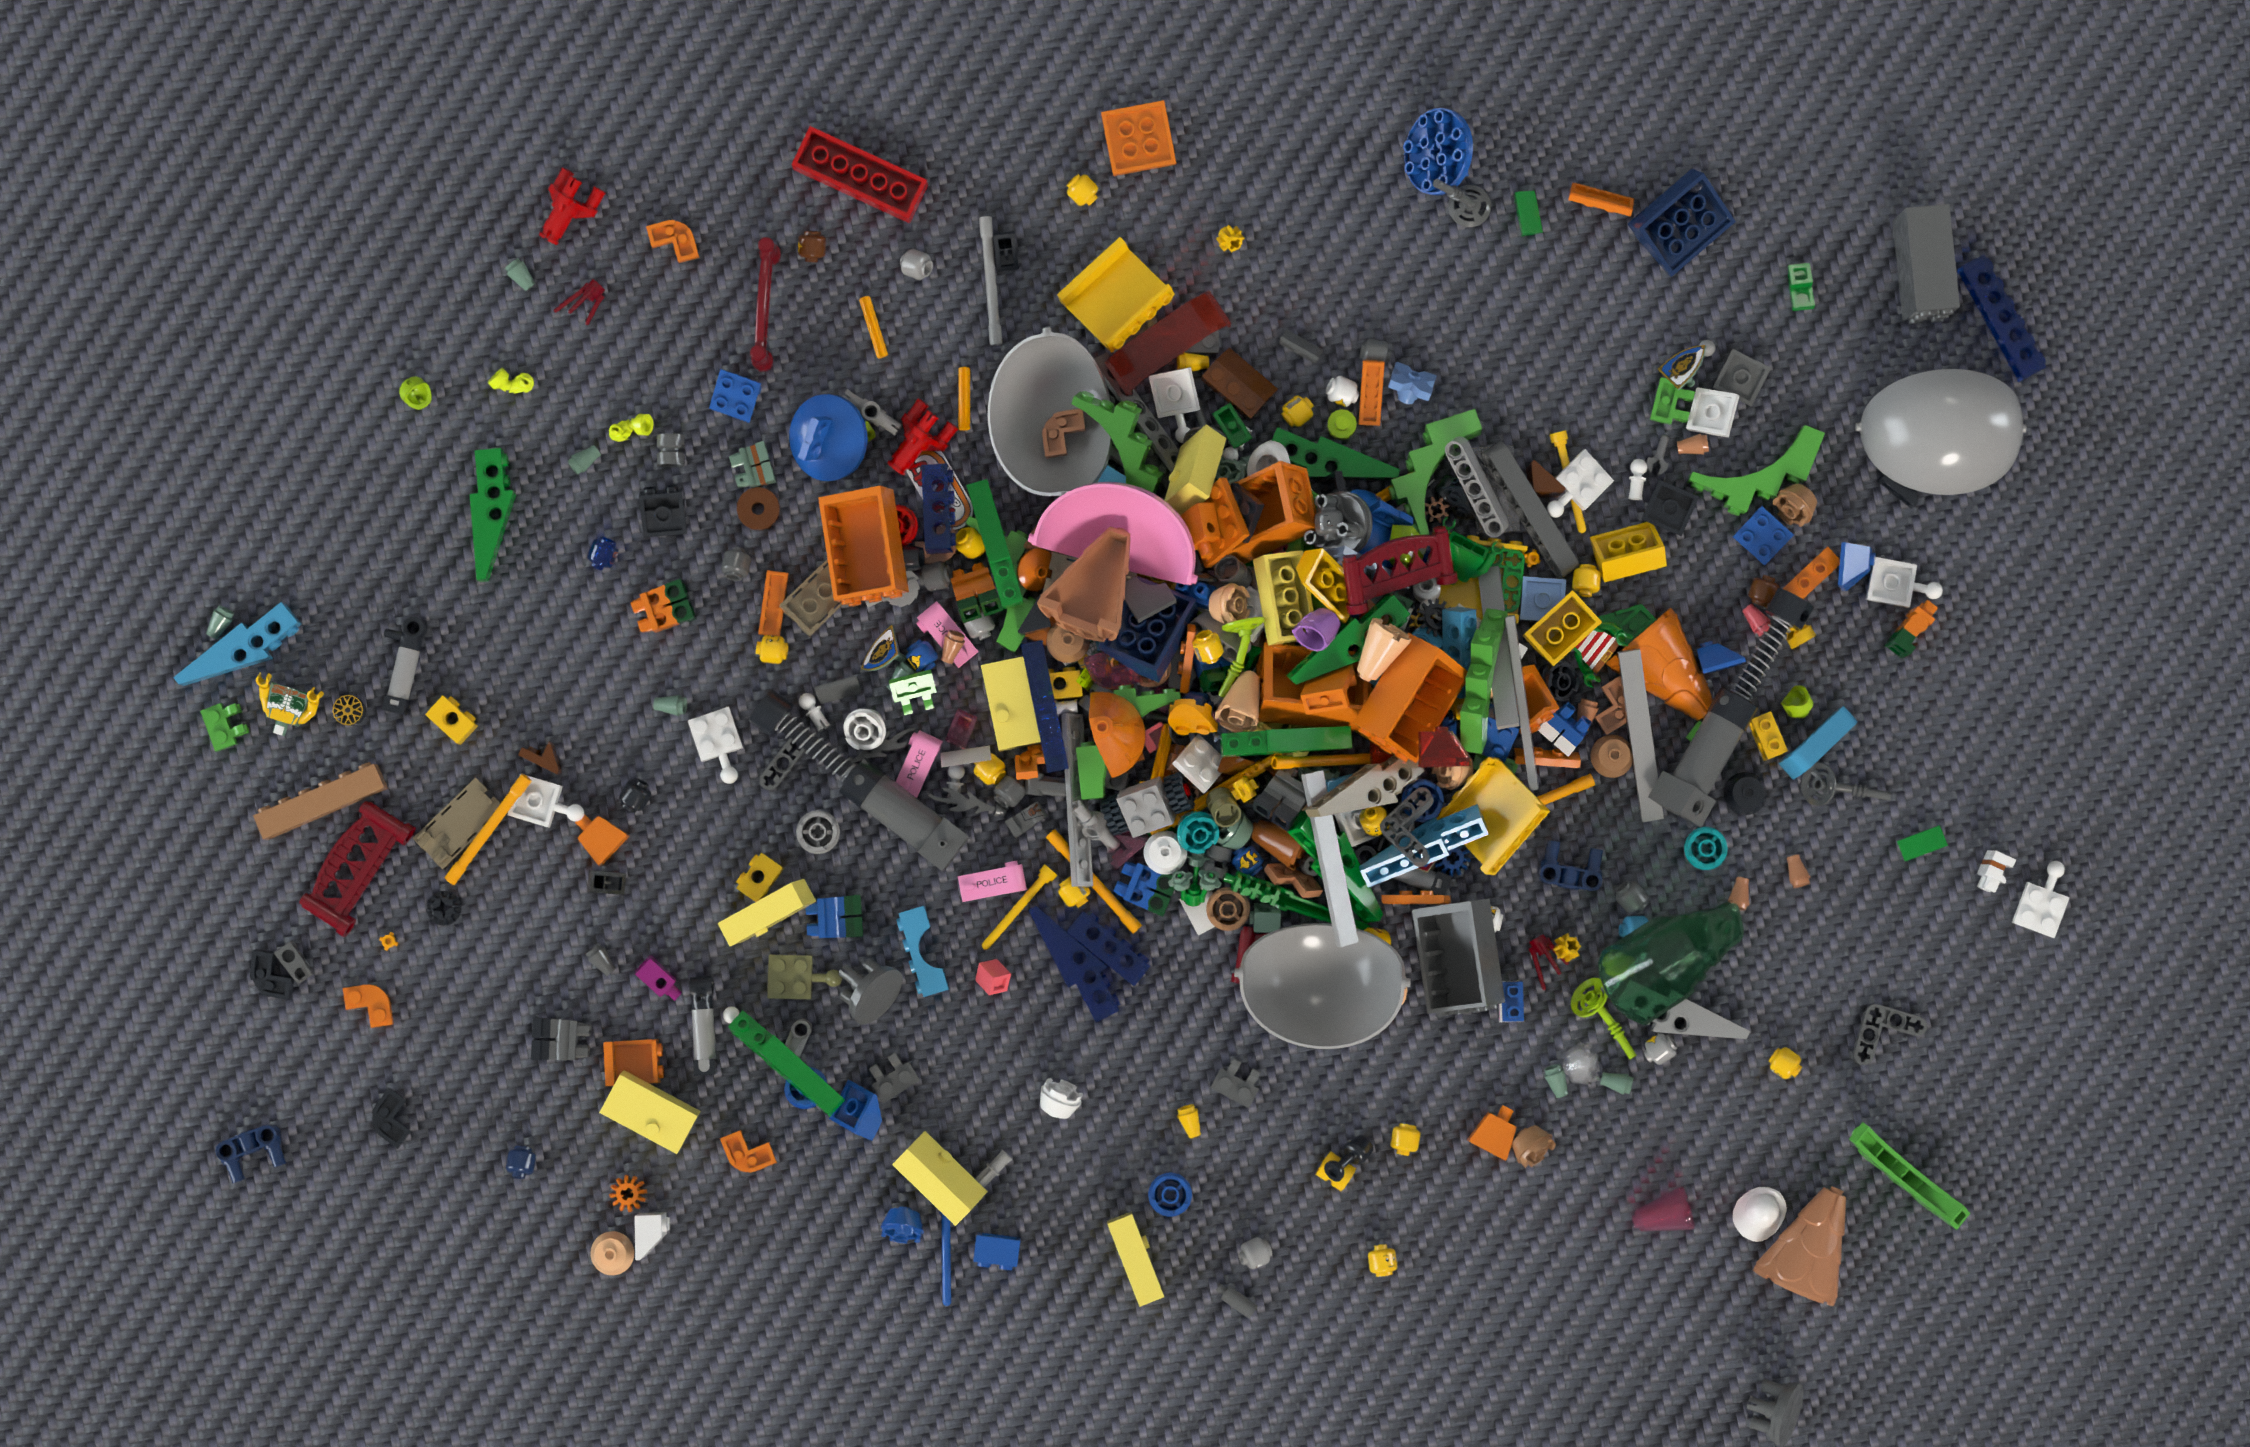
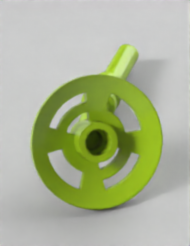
M1264 617L1246 618L1222 626L1223 631L1239 633V637L1242 638L1236 660L1232 661L1233 664L1228 669L1229 673L1218 693L1219 696L1224 698L1236 677L1240 676L1241 668H1244L1243 663L1251 639L1250 635H1252L1251 630L1265 622Z
M1591 978L1584 981L1572 995V1011L1579 1017H1589L1598 1012L1608 1025V1031L1611 1030L1610 1034L1614 1035L1613 1039H1617L1629 1060L1637 1056L1624 1036V1030L1621 1031L1622 1027L1618 1026L1619 1022H1615L1604 1007L1609 992L1607 984L1600 978ZM1594 986V990L1587 992L1585 995L1583 994L1586 989ZM1579 1001H1580L1581 1008L1583 1009L1582 1011H1580V1010H1579V1007H1578Z

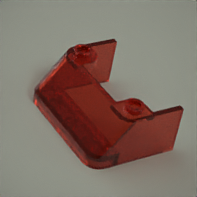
M1435 727V731L1418 732L1419 767L1471 766L1470 755L1454 732L1448 731V727ZM1370 741V764H1382L1394 755L1393 753L1385 752L1380 746Z

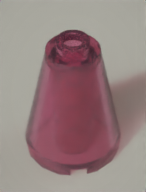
M1678 1187L1635 1210V1215L1632 1216L1635 1229L1639 1228L1641 1232L1695 1229L1692 1210L1688 1204V1197L1684 1187Z

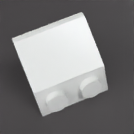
M666 1212L639 1213L635 1215V1260L644 1258L663 1239L667 1231L670 1230V1217H666Z

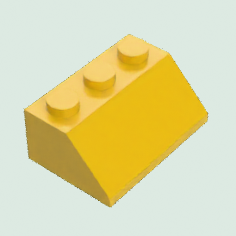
M1649 522L1590 537L1597 568L1601 572L1604 582L1667 566L1665 546L1654 524Z
M1323 548L1304 551L1296 567L1301 583L1329 610L1334 612L1342 623H1346L1350 614H1347L1346 611L1348 599L1343 568Z
M1572 590L1522 636L1542 657L1554 666L1599 626L1602 621Z

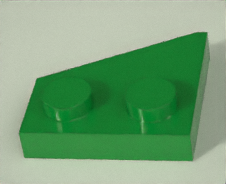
M1642 604L1598 617L1601 621L1614 622L1625 633L1632 634V639L1625 638L1626 644H1629L1656 620Z

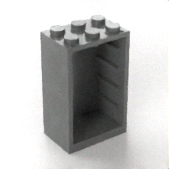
M1950 205L1905 208L1892 221L1902 322H1909V325L1922 324L1924 320H1931V323H1940L1960 308Z
M1490 898L1413 909L1412 913L1427 1014L1436 1013V1017L1452 1014L1480 1012L1497 1009V1004L1505 1003Z

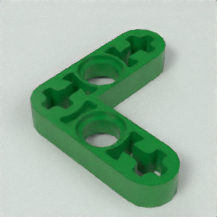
M1484 546L1489 549L1488 553L1492 551L1491 547ZM1494 547V551H1499L1501 549ZM1504 549L1501 554H1498L1499 561L1491 567L1499 566L1500 569H1503L1502 590L1504 601L1508 600L1509 593H1504L1505 590L1510 592L1517 591V595L1512 594V601L1515 602V605L1508 609L1507 604H1504L1505 611L1512 613L1517 610L1520 604L1525 557L1518 550ZM1503 553H1507L1505 558H1512L1515 554L1517 559H1520L1516 566H1513L1511 561H1505V565H1501ZM1508 576H1515L1518 579L1516 587L1511 588L1506 584Z

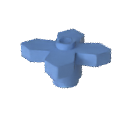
M1396 362L1388 387L1397 390L1398 400L1405 404H1413L1418 398L1429 401L1436 375L1425 371L1416 372L1408 365Z

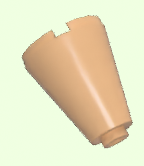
M1372 618L1357 667V671L1360 673L1359 677L1368 682L1371 679L1377 680L1411 642V638H1408L1409 635L1390 623L1389 625H1382L1383 620L1378 618Z
M1241 672L1216 710L1215 719L1218 718L1220 725L1229 731L1237 733L1249 730L1251 732L1257 728L1261 680L1255 672Z

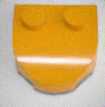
M1178 699L1174 701V705L1170 704L1168 724L1177 734L1199 733L1207 735L1209 732H1217L1218 723L1211 716L1212 707L1209 704L1205 703L1204 706L1196 705V700Z

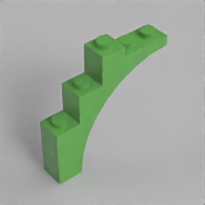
M1080 391L1073 397L1071 404L1088 413L1109 434L1119 451L1124 466L1126 484L1141 487L1156 495L1164 473L1159 471L1158 467L1154 465H1145L1153 441L1147 439L1148 437L1145 434L1133 433L1142 409L1136 407L1135 403L1127 400L1121 401L1115 407L1108 400L1101 401L1094 398V395L1090 392Z
M1475 409L1426 424L1423 438L1425 444L1429 446L1410 451L1408 453V460H1405L1410 474L1391 479V484L1388 488L1391 500L1395 499L1397 506L1404 504L1405 513L1413 517L1412 526L1420 535H1429L1425 518V495L1433 473L1446 458V445L1458 436L1464 437L1468 441L1481 435L1482 426ZM1457 444L1453 445L1454 449H1456L1459 446Z
M1804 425L1785 454L1775 463L1759 472L1732 478L1709 477L1692 472L1689 474L1686 483L1691 484L1690 487L1694 490L1702 492L1704 489L1711 492L1710 495L1720 500L1726 498L1723 507L1728 508L1727 512L1736 516L1743 515L1747 512L1755 492L1759 498L1765 500L1775 498L1784 476L1787 477L1786 480L1793 484L1805 482L1825 433Z
M969 516L965 523L966 526L975 528L981 535L976 516L975 518ZM1011 530L1008 537H1005L1017 578L1018 563L1027 550L1024 548V544L1028 541L1027 538L1029 536L1020 530H1017V532ZM1019 581L1018 584L1024 603L1007 608L1004 626L996 641L997 644L1014 654L1017 653L1025 639V635L1021 636L1018 634V630L1036 602V599L1030 596L1027 599L1024 598L1028 590L1022 587Z
M1486 608L1480 627L1476 629L1472 638L1471 664L1466 675V697L1460 711L1461 751L1482 754L1487 742L1491 688L1508 611Z
M1131 685L1118 686L1119 690H1114V694L1125 698L1134 705L1141 717L1165 705L1174 704L1175 700L1182 699L1181 693L1176 692L1175 688L1164 689L1163 694L1145 691L1141 692V696H1138L1137 689L1132 688ZM1083 742L1081 747H1076L1081 800L1105 798L1107 767L1094 742Z
M1864 1122L1853 1130L1849 1140L1858 1148V1152L1867 1161L1884 1172L1891 1181L1911 1194L1919 1204L1958 1230L1970 1215V1212L1964 1205L1915 1169Z

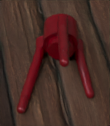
M592 279L556 307L554 312L557 313L583 294L568 310V313L571 314L586 299L591 302L596 300L585 322L586 325H589L599 304L605 298L602 295L605 289Z
M1542 934L1529 942L1531 948L1528 950L1532 955L1541 988L1546 990L1536 953L1539 956L1545 954L1558 975H1561L1562 972L1549 953L1550 950L1555 953L1553 950L1555 946L1549 937L1546 938ZM1560 958L1565 965L1569 964V962L1565 961V958Z

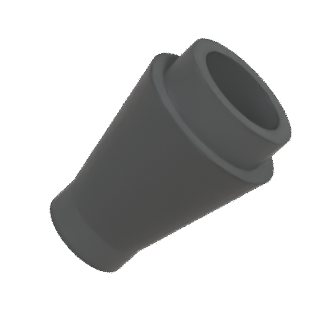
M599 943L586 952L587 960L602 971L605 976H608L616 969L605 947H602Z

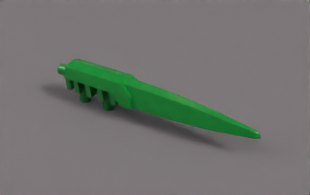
M1237 871L1235 876L1225 873L1222 881L1230 883L1232 891H1239L1242 896L1249 895L1251 899L1256 897L1259 898L1260 902L1269 903L1280 910L1287 911L1288 909L1332 923L1327 906L1307 898H1302V896L1294 894L1292 890L1286 887L1274 885L1272 882ZM1354 918L1357 929L1365 930L1368 927H1372Z

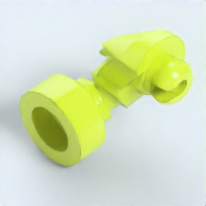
M504 368L499 369L487 382L493 389H501L505 392L509 390V393L514 394L520 392L527 393L534 386L533 378L528 373H520V375L515 376L510 381L509 373Z
M638 414L635 418H631V421L628 419L618 424H612L609 428V436L617 442L629 440L628 437L633 431L637 435L648 436L653 430V419L649 414Z

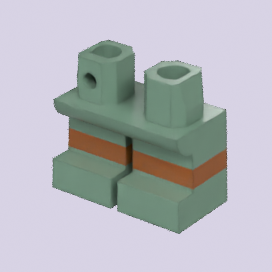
M764 441L746 448H740V452L729 456L732 468L744 465L746 472L735 475L738 488L748 486L755 488L777 483Z

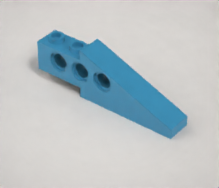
M280 602L252 626L248 627L246 624L240 623L173 678L179 685L186 686L271 660L273 657L268 651L277 649L282 644L281 640L286 636L291 637L299 631L298 627L302 623L285 603ZM279 623L280 631L273 634L271 631L273 624ZM261 636L263 644L261 647L256 648L254 644L255 639ZM245 650L246 658L243 661H239L237 658L238 653Z
M1478 804L1439 820L1436 817L1429 819L1410 832L1429 852L1430 860L1427 864L1449 856L1448 851L1489 835L1486 822ZM1402 838L1399 845L1401 847L1409 845L1410 838ZM1393 844L1359 866L1368 888L1419 868L1414 866ZM1415 848L1412 850L1416 858L1421 859L1423 857Z

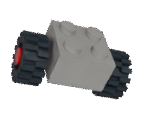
M1177 772L1164 777V782H1162L1160 777L1103 798L1101 801L1102 813L1105 815L1104 819L1107 821L1106 824L1113 835H1118L1130 831L1134 838L1172 825L1177 816L1176 813L1179 814L1195 808L1193 791H1191V785L1188 784V779L1181 772Z

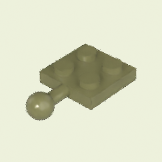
M769 955L767 998L812 999V982H826L831 987H836L842 982V977L839 976L838 970L833 969L826 974L813 973V956Z

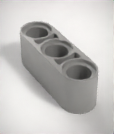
M1207 610L1203 611L1189 623L1196 626V634L1203 630L1216 632L1220 636L1224 648L1222 657L1231 663L1233 660H1236L1242 638L1239 637V633L1223 631L1222 626L1225 624L1213 619L1210 611ZM1249 642V646H1248V649H1247V653L1250 652V650H1251V643H1250V642Z

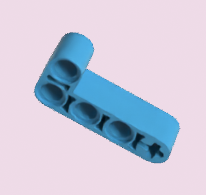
M1844 705L1841 706L1778 764L1794 780L1811 768L1858 721Z

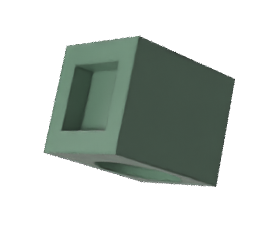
M1254 903V911L1249 913V924H1253L1254 932L1270 933L1280 929L1281 910L1269 903Z

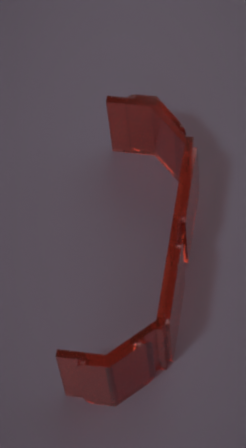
M1208 290L1184 303L1123 345L1104 363L1125 394L1130 396L1132 395L1131 391L1149 375L1209 334L1225 326L1229 328L1232 323Z

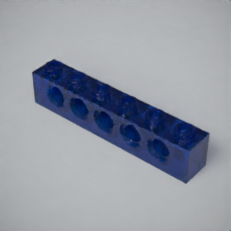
M1983 254L1957 269V272L2017 381L2021 382L2045 369L2046 360L2043 354L2037 351L2034 337L2027 333L2024 327V319L2020 314L2017 315L2012 298L2006 295L2001 278L1996 277L1991 260ZM1979 275H1982L1986 278V285H1983L1978 281ZM1989 294L1996 296V304L1989 301ZM1999 313L2006 314L2007 322H2002L1999 319ZM2010 331L2017 334V341L2011 340L2009 336ZM2021 350L2028 353V360L2020 357Z

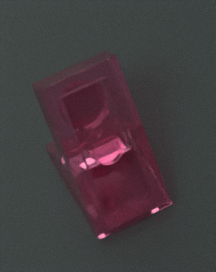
M1116 835L1126 847V850L1120 849L1112 856V866L1117 870L1145 846L1147 838Z

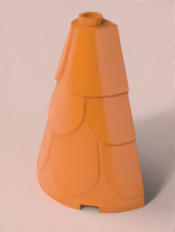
M1670 607L1654 623L1632 640L1628 646H1625L1620 651L1639 648L1646 691L1664 700V703L1698 721L1705 718L1713 698L1703 671H1700L1692 647L1687 641L1678 615ZM1617 652L1606 662V665L1612 671L1621 675Z
M1109 692L1090 693L1089 722L1093 738L1111 777L1114 778L1132 768L1140 757L1145 745V726L1138 710L1125 698Z

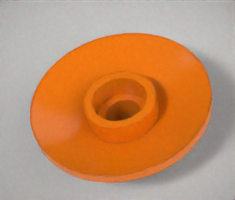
M1035 548L1026 552L1020 559L1017 567V578L1025 589L1030 591L1041 590L1044 588L1046 577L1051 578L1053 570L1049 569L1052 555L1048 551Z

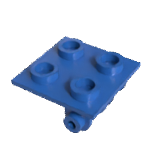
M720 369L709 409L750 423L758 394L762 390L761 383Z
M1761 506L1733 538L1763 565H1766L1794 534Z

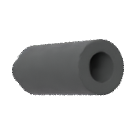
M1220 1283L1216 1289L1222 1295L1220 1299L1247 1318H1250L1258 1305L1230 1285L1226 1288Z

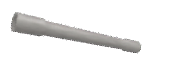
M984 216L979 218L983 247L989 318L990 346H1000L1003 343L999 320L992 217Z

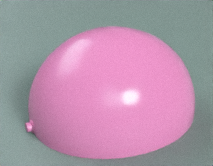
M1097 482L1070 490L1056 499L1045 510L1037 524L1035 533L1029 534L1028 542H1031L1034 546L1079 558L1084 554L1083 551L1110 526L1116 529L1123 528L1131 536L1129 571L1190 586L1196 584L1198 576L1194 575L1196 562L1194 542L1182 517L1161 497L1134 485L1118 482Z

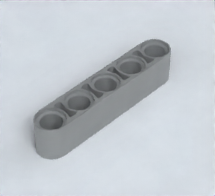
M1455 437L1445 447L1446 456L1486 534L1490 537H1498L1508 528V518L1469 442L1464 437ZM1454 444L1460 446L1461 453L1454 450ZM1463 463L1470 466L1471 472L1464 469ZM1473 483L1479 484L1481 491L1475 490ZM1483 502H1487L1491 509L1486 510L1483 507ZM1493 521L1499 523L1500 530L1493 526Z

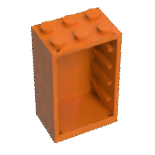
M1279 461L1235 482L1244 487L1265 505L1249 543L1241 542L1227 555H1233L1245 564L1303 537L1309 530L1316 531L1314 516L1317 513L1307 468Z
M875 486L818 497L834 601L841 602L842 605L858 606L861 605V601L872 603L882 601V597H890V599L903 597L902 593L909 592L894 490L883 486Z
M1408 633V638H1411V642L1384 671L1353 723L1360 728L1358 732L1368 737L1370 741L1380 746L1385 752L1395 754L1397 758L1404 762H1407L1409 759L1417 763L1465 685L1468 671L1440 648Z
M1264 643L1256 663V674L1261 680L1259 722L1313 727L1351 726V730L1358 731L1360 729L1353 722L1368 699L1371 683L1359 677L1360 673L1357 671L1359 661L1352 663L1358 683L1356 686L1348 687L1349 707L1306 715L1300 696L1306 681L1296 685L1286 675L1313 650L1303 646L1282 644L1268 646V643ZM1348 651L1349 655H1353L1356 652Z

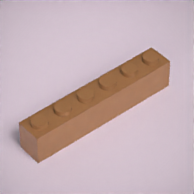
M371 762L362 764L356 772L346 771L338 775L339 779L335 781L325 780L319 783V787L314 790L310 788L298 792L299 796L293 799L289 796L279 800V805L272 808L270 805L258 809V814L253 815L262 839L270 840L388 789L377 764L371 765Z

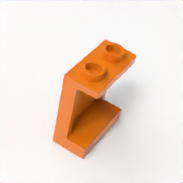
M1353 664L1306 681L1300 695L1306 715L1349 707L1348 687L1356 686L1358 683Z
M1534 664L1522 667L1531 734L1538 731L1542 723L1551 720L1554 717L1553 714L1559 709L1557 702Z
M659 1039L603 1042L605 1086H614L623 1070L647 1083H661V1078H664V1067L660 1065L659 1056H663V1045L659 1043Z

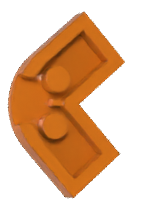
M667 220L646 226L652 248L673 243L678 263L700 258L693 233L685 224L675 220Z
M1057 742L1027 746L1028 751L1016 755V779L1028 780L1038 778L1037 764L1059 762Z
M375 985L343 988L346 1010L368 1007L371 1028L394 1024L390 998L381 988Z
M741 1130L720 1138L730 1164L740 1171L751 1173L777 1163L770 1142L749 1150Z

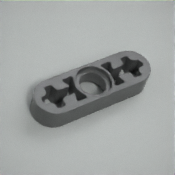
M789 739L760 776V785L768 791L775 790L806 750L804 748L800 751L795 750L792 755L796 756V758L792 760L789 755L784 754L786 749L790 752L793 748L791 745L793 740ZM781 757H786L789 760V766L785 770H781L777 766V761ZM772 767L783 774L781 777L778 775L774 777V785H765L767 781L764 778L766 776L771 777L774 773L770 771Z

